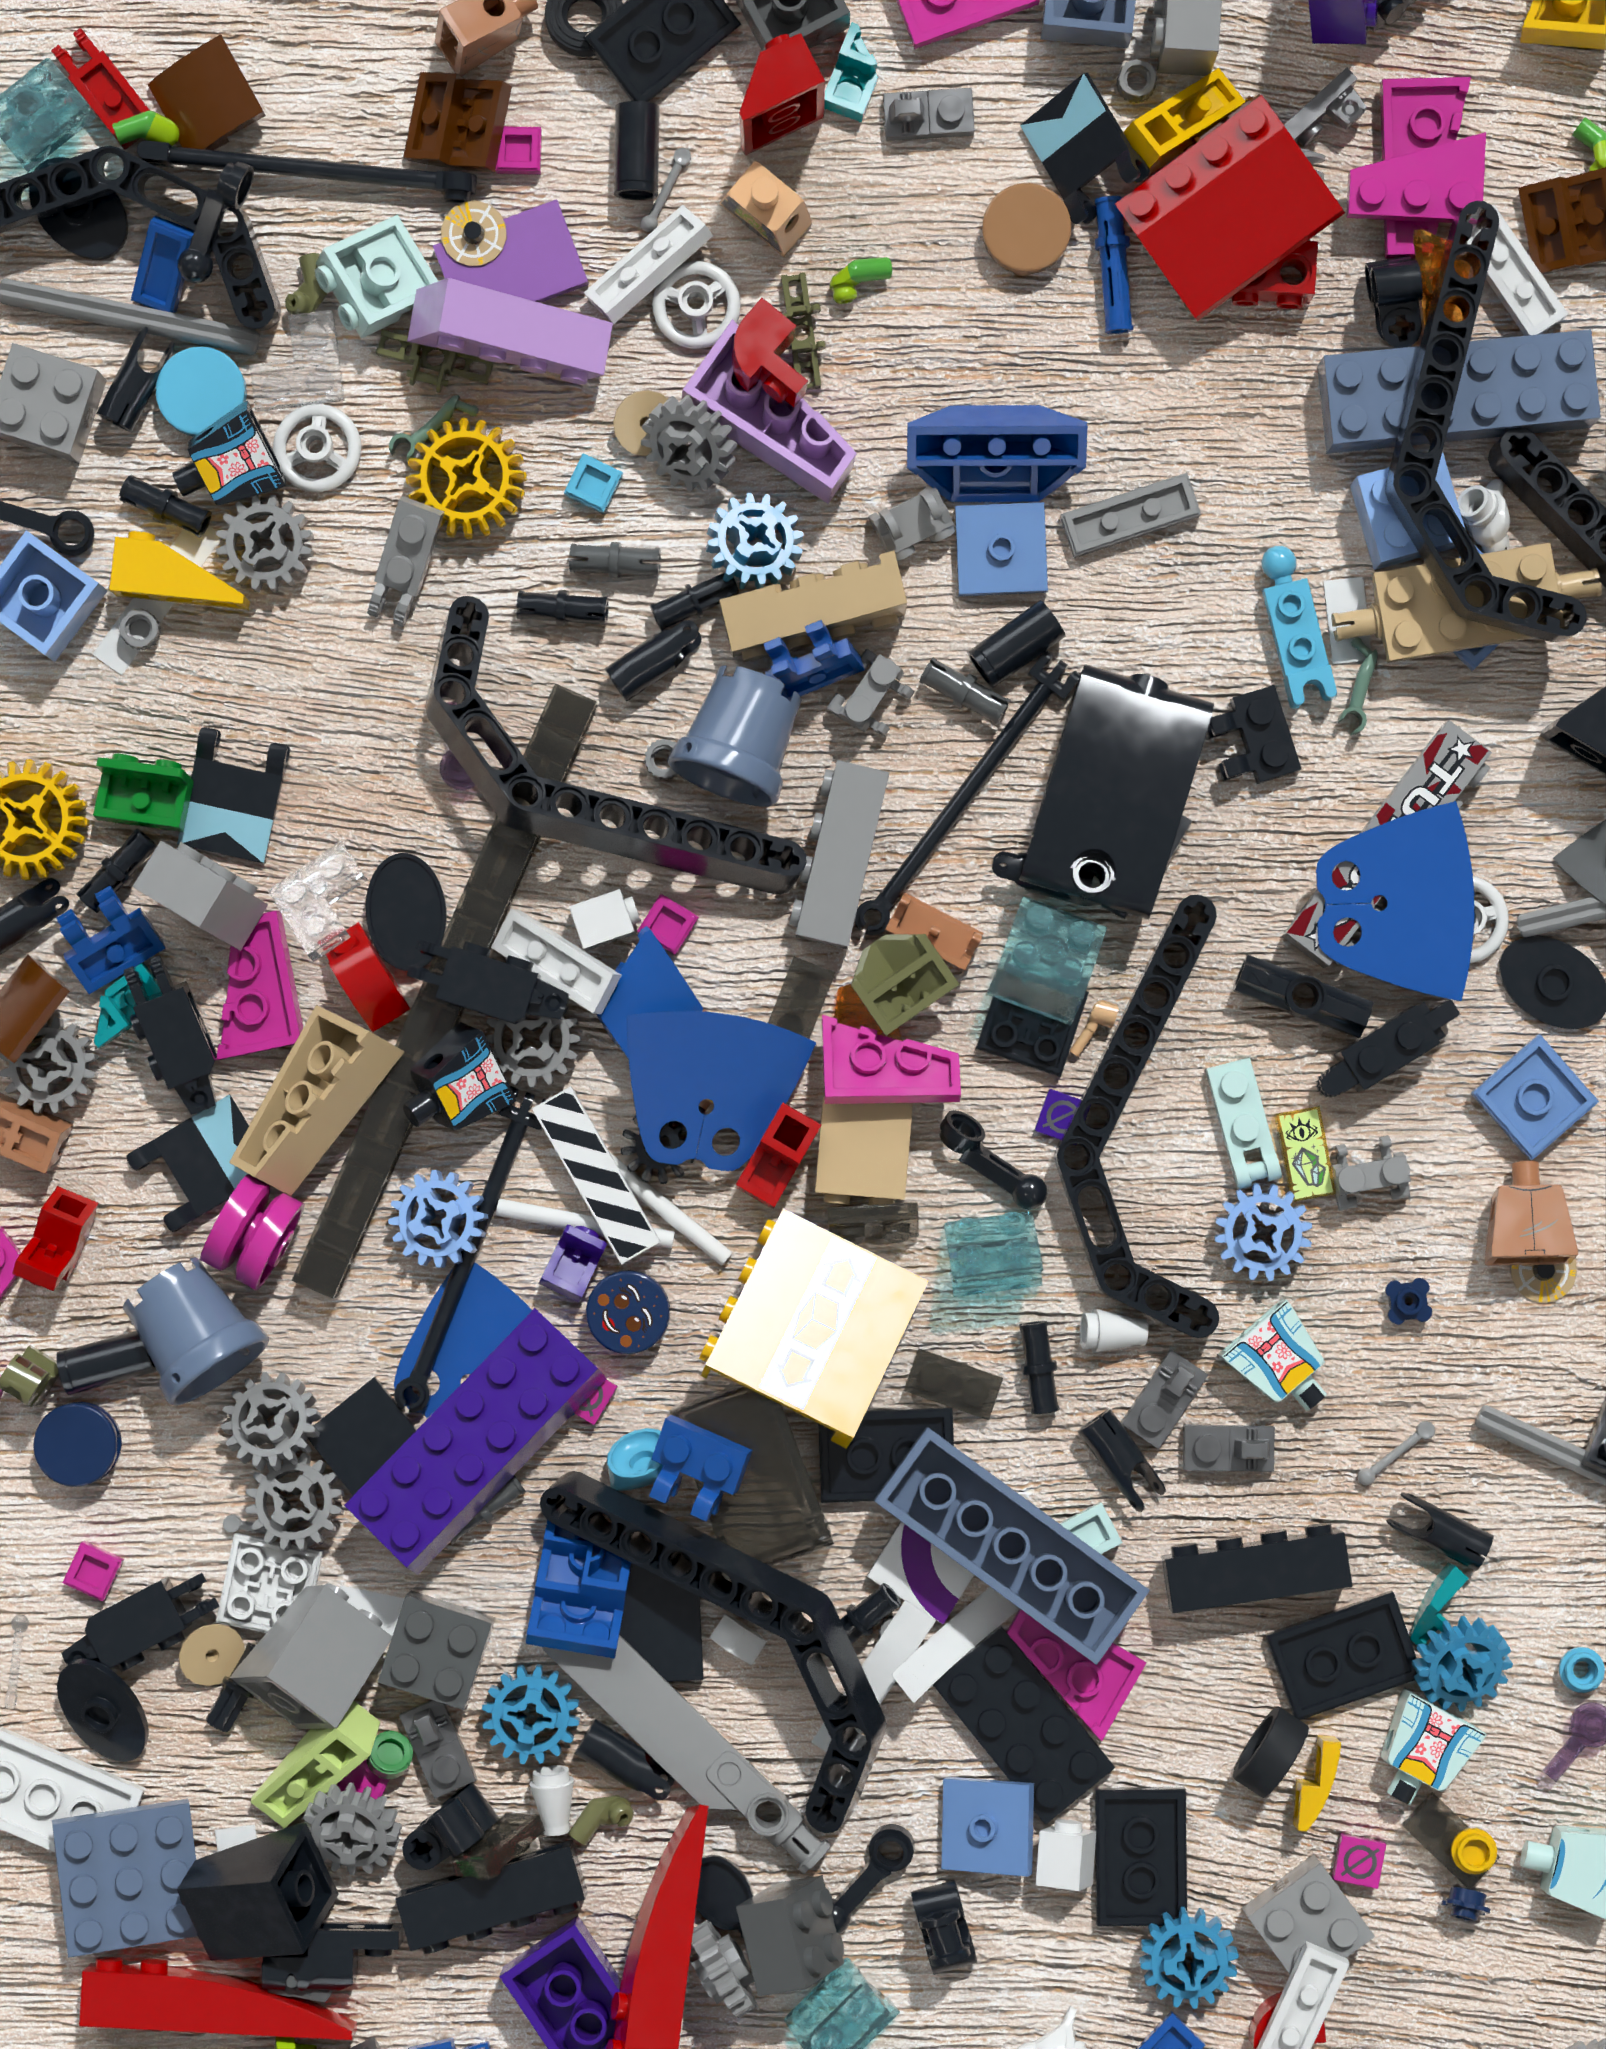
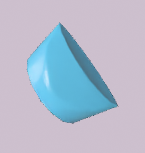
M650 1428L635 1430L622 1436L613 1444L607 1456V1467L612 1488L618 1491H628L654 1484L663 1467V1464L651 1460L661 1433L660 1430Z

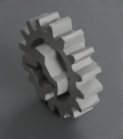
M685 395L680 402L674 396H671L664 404L659 403L649 414L650 418L642 425V429L647 434L641 440V445L652 450L645 457L646 460L650 462L657 461L660 466L656 473L659 476L666 472L671 475V485L674 487L680 480L684 481L687 491H692L698 484L703 490H708L714 482L718 484L729 472L728 469L736 460L731 452L737 447V442L726 438L732 427L731 425H720L718 420L722 413L719 410L713 414L707 412V401L702 400L698 406H694L690 395ZM692 441V443L689 446L686 445V443Z
M257 495L252 496V506L246 508L240 501L235 503L239 514L236 517L224 514L223 519L229 525L228 530H217L216 536L226 542V545L216 549L219 557H229V560L222 566L225 572L229 574L238 570L235 582L243 586L250 579L253 591L258 593L262 589L263 583H267L273 593L278 592V581L282 579L290 586H293L295 582L291 574L295 570L304 574L307 572L306 567L301 562L302 557L309 558L314 555L312 549L304 546V542L314 539L311 530L300 529L308 521L304 514L292 517L295 510L293 503L288 501L282 508H279V501L276 495H271L267 504H263ZM269 515L265 522L255 524L248 522L253 518ZM289 526L294 536L293 552L286 547L284 539ZM238 536L244 540L246 549L242 555V561H240L236 549ZM260 537L266 540L270 537L275 545L271 550L266 548L260 550L256 541ZM277 563L281 565L280 568L274 571L261 572L264 566Z
M540 1017L538 1020H524L518 1024L488 1018L486 1021L495 1030L494 1034L486 1035L485 1037L488 1043L494 1044L495 1049L492 1051L495 1058L500 1059L502 1062L499 1066L503 1074L508 1070L513 1072L511 1083L515 1085L521 1081L523 1076L527 1077L530 1088H535L538 1077L542 1076L547 1084L551 1085L554 1083L552 1072L557 1070L564 1075L569 1072L563 1064L566 1058L571 1060L578 1059V1055L570 1050L571 1044L581 1042V1036L570 1033V1029L578 1024L576 1018L565 1020L562 1017V1020ZM547 1024L539 1037L543 1043L541 1048L537 1050L530 1046L518 1054L526 1041L522 1035L526 1029L535 1032ZM506 1025L513 1031V1045L507 1053L503 1046V1033ZM558 1025L562 1032V1045L559 1053L552 1048V1032ZM526 1058H540L546 1064V1066L538 1069H525L518 1065Z
M55 1017L51 1027H48L46 1022L32 1040L34 1041L45 1036V1038H42L41 1046L30 1053L23 1052L15 1064L0 1053L1 1059L9 1061V1068L2 1069L0 1076L9 1077L12 1080L5 1088L6 1093L20 1092L21 1095L17 1104L22 1107L34 1101L33 1107L36 1113H43L47 1104L50 1105L53 1113H61L63 1101L71 1107L78 1106L75 1094L77 1092L87 1095L91 1093L90 1088L84 1084L86 1078L98 1077L97 1072L89 1069V1063L98 1060V1055L86 1053L85 1050L92 1043V1039L90 1037L77 1039L76 1036L79 1033L80 1027L76 1024H71L66 1030H63L64 1021L62 1018ZM64 1040L73 1048L77 1063L71 1062L65 1053L66 1043ZM51 1056L53 1062H57L58 1065L65 1066L67 1069L66 1071L56 1070L46 1073L45 1069L40 1068L39 1065L32 1064L31 1061L48 1060ZM20 1068H25L33 1079L31 1087L33 1090L23 1080ZM66 1078H73L72 1083L65 1090L52 1095L56 1090L57 1084Z
M267 1372L262 1373L261 1383L257 1385L251 1379H245L247 1391L242 1394L239 1391L233 1390L231 1395L237 1401L235 1406H224L222 1410L231 1418V1421L221 1424V1429L226 1434L233 1435L225 1442L232 1451L239 1450L236 1457L244 1464L252 1459V1465L259 1471L263 1470L267 1461L275 1471L281 1470L282 1460L287 1459L295 1466L298 1464L295 1454L298 1450L306 1453L312 1451L306 1443L307 1438L319 1437L320 1432L311 1425V1422L321 1419L320 1412L317 1409L310 1408L316 1403V1398L311 1392L304 1393L306 1387L300 1380L297 1379L290 1385V1378L282 1372L277 1377L276 1382H273L272 1377ZM283 1395L284 1397H282L279 1400H274L268 1398L267 1396ZM248 1410H249L248 1417H247V1419H245V1416H246V1414H247V1412H248ZM274 1415L275 1425L268 1428L269 1422L267 1419ZM298 1423L297 1429H296L295 1433L293 1434V1430H294L295 1424ZM263 1443L273 1444L275 1448L261 1449L253 1445L260 1446Z
M306 1453L301 1454L298 1464L295 1466L287 1459L282 1460L283 1465L280 1471H275L267 1461L269 1473L266 1476L257 1472L253 1474L255 1480L260 1483L258 1489H246V1494L255 1499V1504L246 1507L245 1511L250 1515H258L259 1518L252 1524V1529L256 1532L267 1529L268 1531L263 1541L270 1545L279 1537L280 1549L284 1551L290 1549L292 1541H296V1545L301 1551H307V1540L310 1538L320 1545L323 1544L324 1539L321 1531L327 1529L335 1532L337 1530L335 1524L330 1521L332 1515H344V1510L335 1505V1500L345 1496L344 1491L332 1489L331 1486L339 1479L336 1473L332 1472L324 1476L323 1472L326 1468V1463L318 1460L311 1467L310 1455ZM289 1473H303L293 1482L281 1483L278 1481L280 1477ZM319 1484L324 1495L323 1510L317 1507L315 1496L319 1489ZM280 1491L295 1496L302 1492L299 1499L310 1510V1513L308 1514L303 1510L299 1511L295 1508L289 1511L291 1505L286 1501L287 1498L280 1494ZM268 1494L273 1497L275 1508L271 1515L272 1519H270L266 1507ZM308 1521L313 1524L302 1531L287 1532L297 1522Z
M348 1783L346 1791L341 1792L336 1784H332L327 1794L318 1791L313 1803L309 1802L303 1817L304 1823L307 1824L323 1861L327 1858L333 1861L331 1870L335 1872L341 1865L347 1866L349 1874L354 1875L357 1867L362 1866L363 1870L370 1874L373 1872L375 1863L384 1867L387 1865L389 1856H394L400 1840L398 1837L402 1829V1824L395 1822L398 1811L397 1809L384 1808L387 1797L381 1796L376 1800L370 1797L372 1793L371 1787L367 1786L360 1793L356 1792L353 1783Z
M708 1920L694 1927L692 1946L697 1953L690 1956V1962L709 1997H712L716 2004L724 2000L727 2008L731 2009L733 2015L738 2018L756 2008L757 2002L749 1986L754 1982L752 1970L737 1942L733 1941L729 1934L721 1938L718 1930H715L713 1924Z

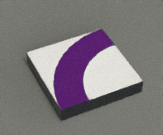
M902 1521L899 1522L867 1574L868 1578L879 1585L886 1583L895 1591L898 1597L906 1600L942 1624L945 1623L974 1574Z

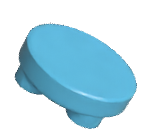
M191 347L172 356L163 366L156 382V400L161 413L176 430L194 437L245 402L247 386L240 369L226 354L209 347Z

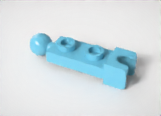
M1273 546L1264 553L1261 563L1264 573L1274 580L1275 586L1264 588L1262 594L1284 677L1283 682L1289 706L1291 709H1297L1304 703L1303 687L1306 684L1315 685L1319 689L1321 698L1324 701L1333 700L1337 697V689L1331 665L1328 663L1308 579L1293 581L1291 575L1295 572L1297 566L1294 553L1287 547Z

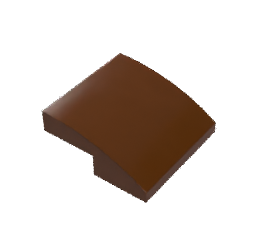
M222 35L213 38L179 59L147 84L165 117L173 121L179 128L180 135L178 141L184 148L216 150L229 142L228 136L266 116Z
M420 72L403 158L412 162L445 168L495 173L512 86L504 81L465 79L457 73Z
M1606 167L1567 178L1557 177L1518 188L1530 257L1542 275L1606 262Z
M29 954L0 990V1053L14 1064L70 992L63 982L50 974L42 963Z

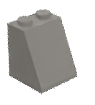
M329 1583L306 1586L236 1668L230 1678L298 1729H336L390 1643L392 1636L381 1628L383 1623L377 1616L363 1609L357 1610L348 1603L349 1596L339 1587Z

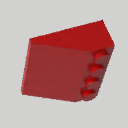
M1260 95L1115 203L1136 236L1197 321L1345 214V211L1263 95Z

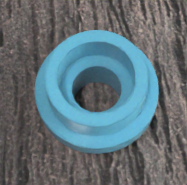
M1576 1647L1570 1649L1560 1660L1559 1676L1564 1685L1572 1691L1578 1693L1593 1691L1601 1684L1604 1678L1605 1667L1603 1660L1595 1651L1589 1648ZM1580 1661L1586 1662L1588 1665L1587 1674L1583 1677H1576L1573 1672L1575 1664Z

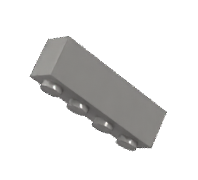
M837 760L835 771L826 769L820 795L828 797L824 814L815 813L810 839L818 840L814 857L806 856L807 863L799 881L807 883L804 901L795 899L789 925L797 927L796 938L848 950L890 772Z

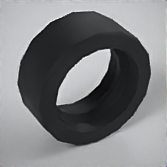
M1277 1706L1264 1718L1246 1744L1234 1768L1233 1778L1262 1798L1270 1795L1296 1760L1307 1738L1309 1727L1281 1707Z

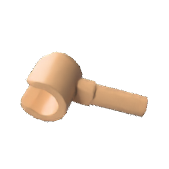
M1104 1000L1097 1001L1092 1007L1084 1030L1070 1051L1079 1057L1096 1032L1098 1024L1112 1029L1119 1011L1118 1006Z

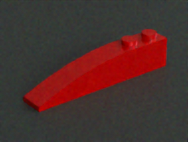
M700 1804L686 1809L662 1854L647 1889L631 1937L620 1992H616L612 2000L611 2018L616 2020L614 2039L608 2041L606 2049H679L709 1807L707 1805Z
M98 1957L95 1963H90L82 1971L79 2026L334 2040H352L357 2032L356 2021L311 2000L272 1994L263 1989L261 1983L226 1974L181 1967H168V1961L163 1959L141 1960V1965H124L123 1959L120 1957Z

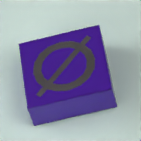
M1049 1088L1034 1131L1061 1140L1081 1099ZM1091 1104L1084 1111V1121H1086Z

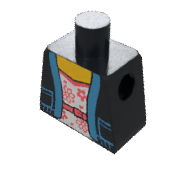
M248 400L189 440L187 450L193 463L172 472L174 481L183 497L206 487L216 505L230 503L286 486V477L280 471V465Z
M460 1022L412 1066L410 1074L420 1093L404 1103L402 1108L406 1117L416 1127L433 1118L437 1123L447 1128L459 1130L513 1104L517 1100L483 1031Z

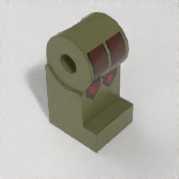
M32 1345L28 1346L23 1355L16 1354L0 1377V1390L16 1397L28 1407L41 1405L59 1377L57 1361Z

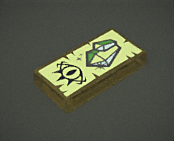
M1320 1106L1274 1114L1288 1192L1290 1191L1294 1194L1292 1202L1336 1194Z

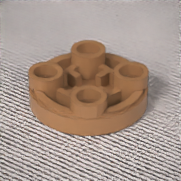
M1021 183L1002 190L989 203L983 218L982 238L987 252L998 265L1021 277L1045 271L1058 262L1066 251L1071 236V219L1066 205L1057 194L1038 184Z

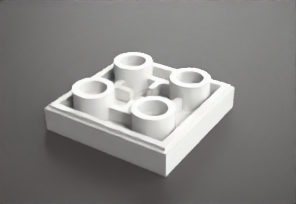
M235 1533L216 1623L267 1633L306 1586L317 1585L324 1550L307 1547V1551H301L297 1545L292 1544L288 1551L280 1549V1541H275L270 1545L263 1541L264 1538Z

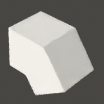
M724 1614L710 1636V1639L729 1653L750 1665L754 1663L767 1643L756 1631Z

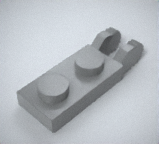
M404 496L399 499L374 582H377L373 590L367 614L378 617L385 606V598L389 587L403 592L394 611L393 624L404 627L414 598L420 593L444 511Z

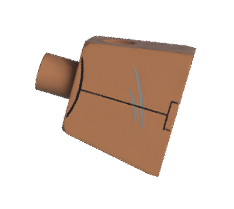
M457 0L439 10L435 43L454 72L463 76L513 44L519 38L522 19L538 9L537 0Z
M1536 1161L1512 1163L1513 1185L1498 1186L1492 1194L1485 1250V1266L1571 1264L1578 1256V1248L1562 1186L1540 1185L1539 1163Z

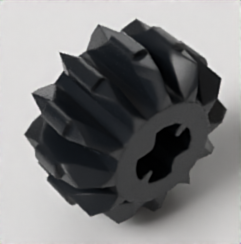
M635 1116L633 1121L638 1126L637 1117ZM670 1121L661 1128L659 1138L667 1136L671 1141V1146H666V1148L675 1149L685 1142L686 1138L680 1139L679 1137L680 1134L686 1131L682 1123L675 1129H672L673 1121ZM627 1129L623 1131L622 1135L627 1139L635 1140L636 1144L635 1146L621 1148V1154L628 1156L637 1153L638 1156L636 1160L627 1166V1169L630 1172H634L643 1163L647 1165L642 1174V1181L647 1183L650 1181L654 1168L658 1169L660 1184L668 1183L667 1167H671L677 1177L681 1178L684 1176L685 1173L679 1165L654 1161L648 1155L640 1133L638 1135ZM689 1159L685 1162L693 1163L695 1159Z

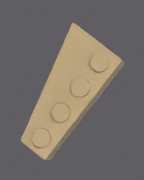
M895 550L879 554L881 563L868 567L867 563H860V561L840 565L841 568L834 570V577L825 579L824 574L812 573L790 581V588L781 590L780 584H773L720 599V607L733 658L742 656L743 662L765 658L769 654L766 652L763 643L781 637L789 651L809 647L813 644L806 633L805 626L822 620L827 627L832 640L851 637L856 634L855 628L872 624L873 630L898 625V617L905 616L907 599Z
M316 1005L229 1163L292 1196L405 1051L374 1033Z

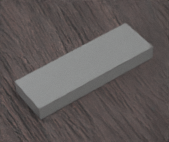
M1184 473L1060 515V519L1073 557L1077 558L1201 516V511L1188 473Z

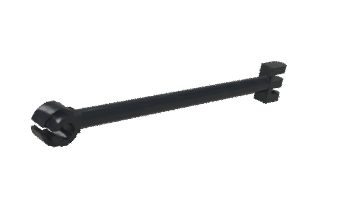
M142 141L137 146V153L144 161L160 167L174 168V165L224 169L229 162L236 164L240 161L253 166L255 173L432 189L445 192L444 200L455 203L471 201V195L476 194L477 175L467 172H433L174 147L166 142Z
M1046 650L1028 673V676L1035 680L1037 685L877 898L866 901L858 907L855 916V924L858 930L866 924L864 914L868 910L874 909L881 914L880 923L875 926L869 925L865 935L878 936L885 931L890 921L889 911L1051 694L1064 701L1078 682L1080 674L1077 671L1072 672L1068 676L1065 684L1058 680L1068 666L1062 660L1058 662L1051 673L1043 669L1050 663L1054 655L1050 651Z
M510 1085V1088L515 1098L517 1099L519 1089ZM528 1092L520 1108L511 1104L499 1112V1115L511 1119V1122L482 1193L484 1201L477 1206V1212L488 1214V1219L478 1221L477 1228L482 1229L485 1233L528 1126L540 1131L543 1128L536 1115L530 1112L535 1095ZM473 1237L471 1242L477 1248L475 1253H470L464 1249L461 1251L463 1262L454 1264L410 1377L401 1380L394 1391L395 1401L402 1410L407 1404L404 1398V1391L409 1386L416 1387L420 1392L419 1400L416 1403L409 1404V1412L420 1411L430 1402L431 1389L428 1384L430 1374L484 1237Z

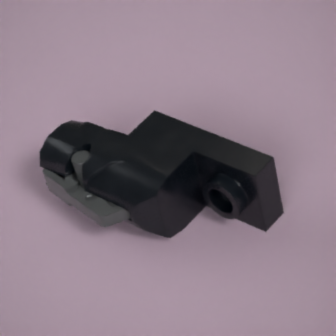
M322 1922L304 1954L263 1957L262 1988L272 1994L326 2002L334 1990H343L352 1986L356 1981L358 1949H365V1955L372 1957L392 1955V1950H399L403 1942V1924Z

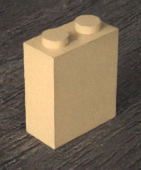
M823 1091L822 1126L820 1128L815 1193H824L823 1202L850 1204L851 1196L869 1197L868 1206L895 1208V1199L905 1200L913 1103L824 1104Z

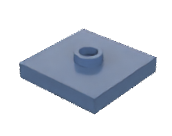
M1044 502L955 506L959 597L1048 592Z
M1537 1034L1471 1092V1095L1529 1161L1537 1157L1599 1102L1540 1034Z
M961 1777L943 1778L941 1869L1026 1877L1032 1875L1034 1783Z

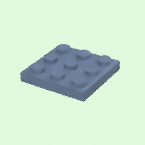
M188 1798L52 1820L68 1958L197 1936L196 1929L185 1906L181 1903L177 1891L178 1886L196 1860Z

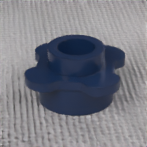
M1416 1278L1411 1283H1400L1397 1280H1393L1386 1285L1385 1293L1389 1297L1390 1307L1388 1318L1392 1323L1400 1325L1405 1320L1410 1319L1426 1322L1431 1318L1432 1308L1427 1303V1293L1430 1290V1286L1425 1279ZM1406 1297L1413 1299V1303L1409 1306L1405 1304Z
M1451 1887L1449 1898L1446 1901L1442 1900L1441 1903L1442 1906L1451 1908L1450 1916L1477 1922L1478 1915L1485 1916V1913L1490 1914L1491 1910L1485 1907L1486 1894L1460 1887Z

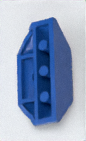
M950 405L907 423V469L921 477L930 487L936 488L939 494L950 502H1039L1063 485L1075 473L1078 474L1086 468L1088 425L1083 420L1041 405Z

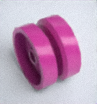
M247 1174L232 1192L205 1242L200 1260L222 1271L230 1267L241 1253L235 1270L236 1280L254 1290H259L286 1252L304 1211L305 1204L282 1193L275 1197L265 1210L270 1196V1186Z

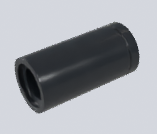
M627 101L618 103L615 106L614 196L618 198L649 200L658 197L660 107L657 104L644 101Z
M1039 600L970 649L967 654L983 679L991 688H994L1062 640L1066 635L1051 610L1044 602Z
M137 1331L56 1353L60 1380L67 1395L157 1371Z

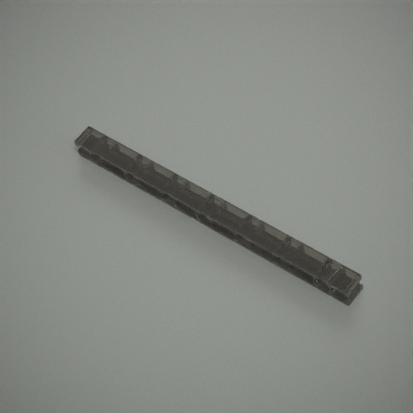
M558 684L554 685L523 755L537 776L565 783L598 709L596 701ZM514 797L518 804L530 806L525 799ZM496 816L439 946L449 949L454 946L463 949L464 943L467 941L492 949L491 946L505 920L539 843L540 835L512 829ZM435 956L429 968L430 972L442 976L447 959ZM423 982L395 1045L405 1052L376 1088L291 1280L332 1299L334 1297L338 1298L414 1126L406 1117L402 1108L404 1103L420 1093L410 1074L411 1068L460 1022L465 1010L463 1007L435 998L439 986Z

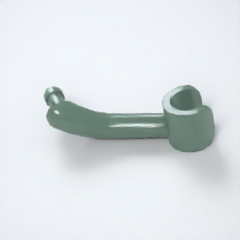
M459 395L452 396L436 415L413 435L409 436L408 434L400 433L393 436L389 442L391 455H394L396 447L400 443H409L411 449L407 454L408 462L410 458L417 456L415 445L418 442L424 443L429 439L427 432L430 429H433L435 432L442 429L443 422L450 421L456 409L476 417L479 408L475 405L472 406L459 401Z
M1355 637L1350 643L1366 659L1362 662L1357 673L1349 708L1345 709L1338 717L1339 723L1347 714L1357 716L1359 726L1350 735L1358 734L1366 726L1367 718L1362 708L1378 659L1377 650L1371 651L1359 637Z

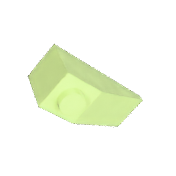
M353 1701L336 1729H309L255 1792L250 1802L283 1828H286L306 1811L309 1802L313 1803L318 1791L327 1793L332 1784L340 1782L370 1756L381 1721Z

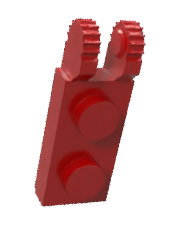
M79 28L73 35L83 52H87L91 59L78 69L73 63L72 57L60 45L53 48L51 52L70 75L68 76L70 82L118 141L112 126L113 123L150 110L103 50L100 52L85 32ZM141 138L122 144L121 147L126 150Z

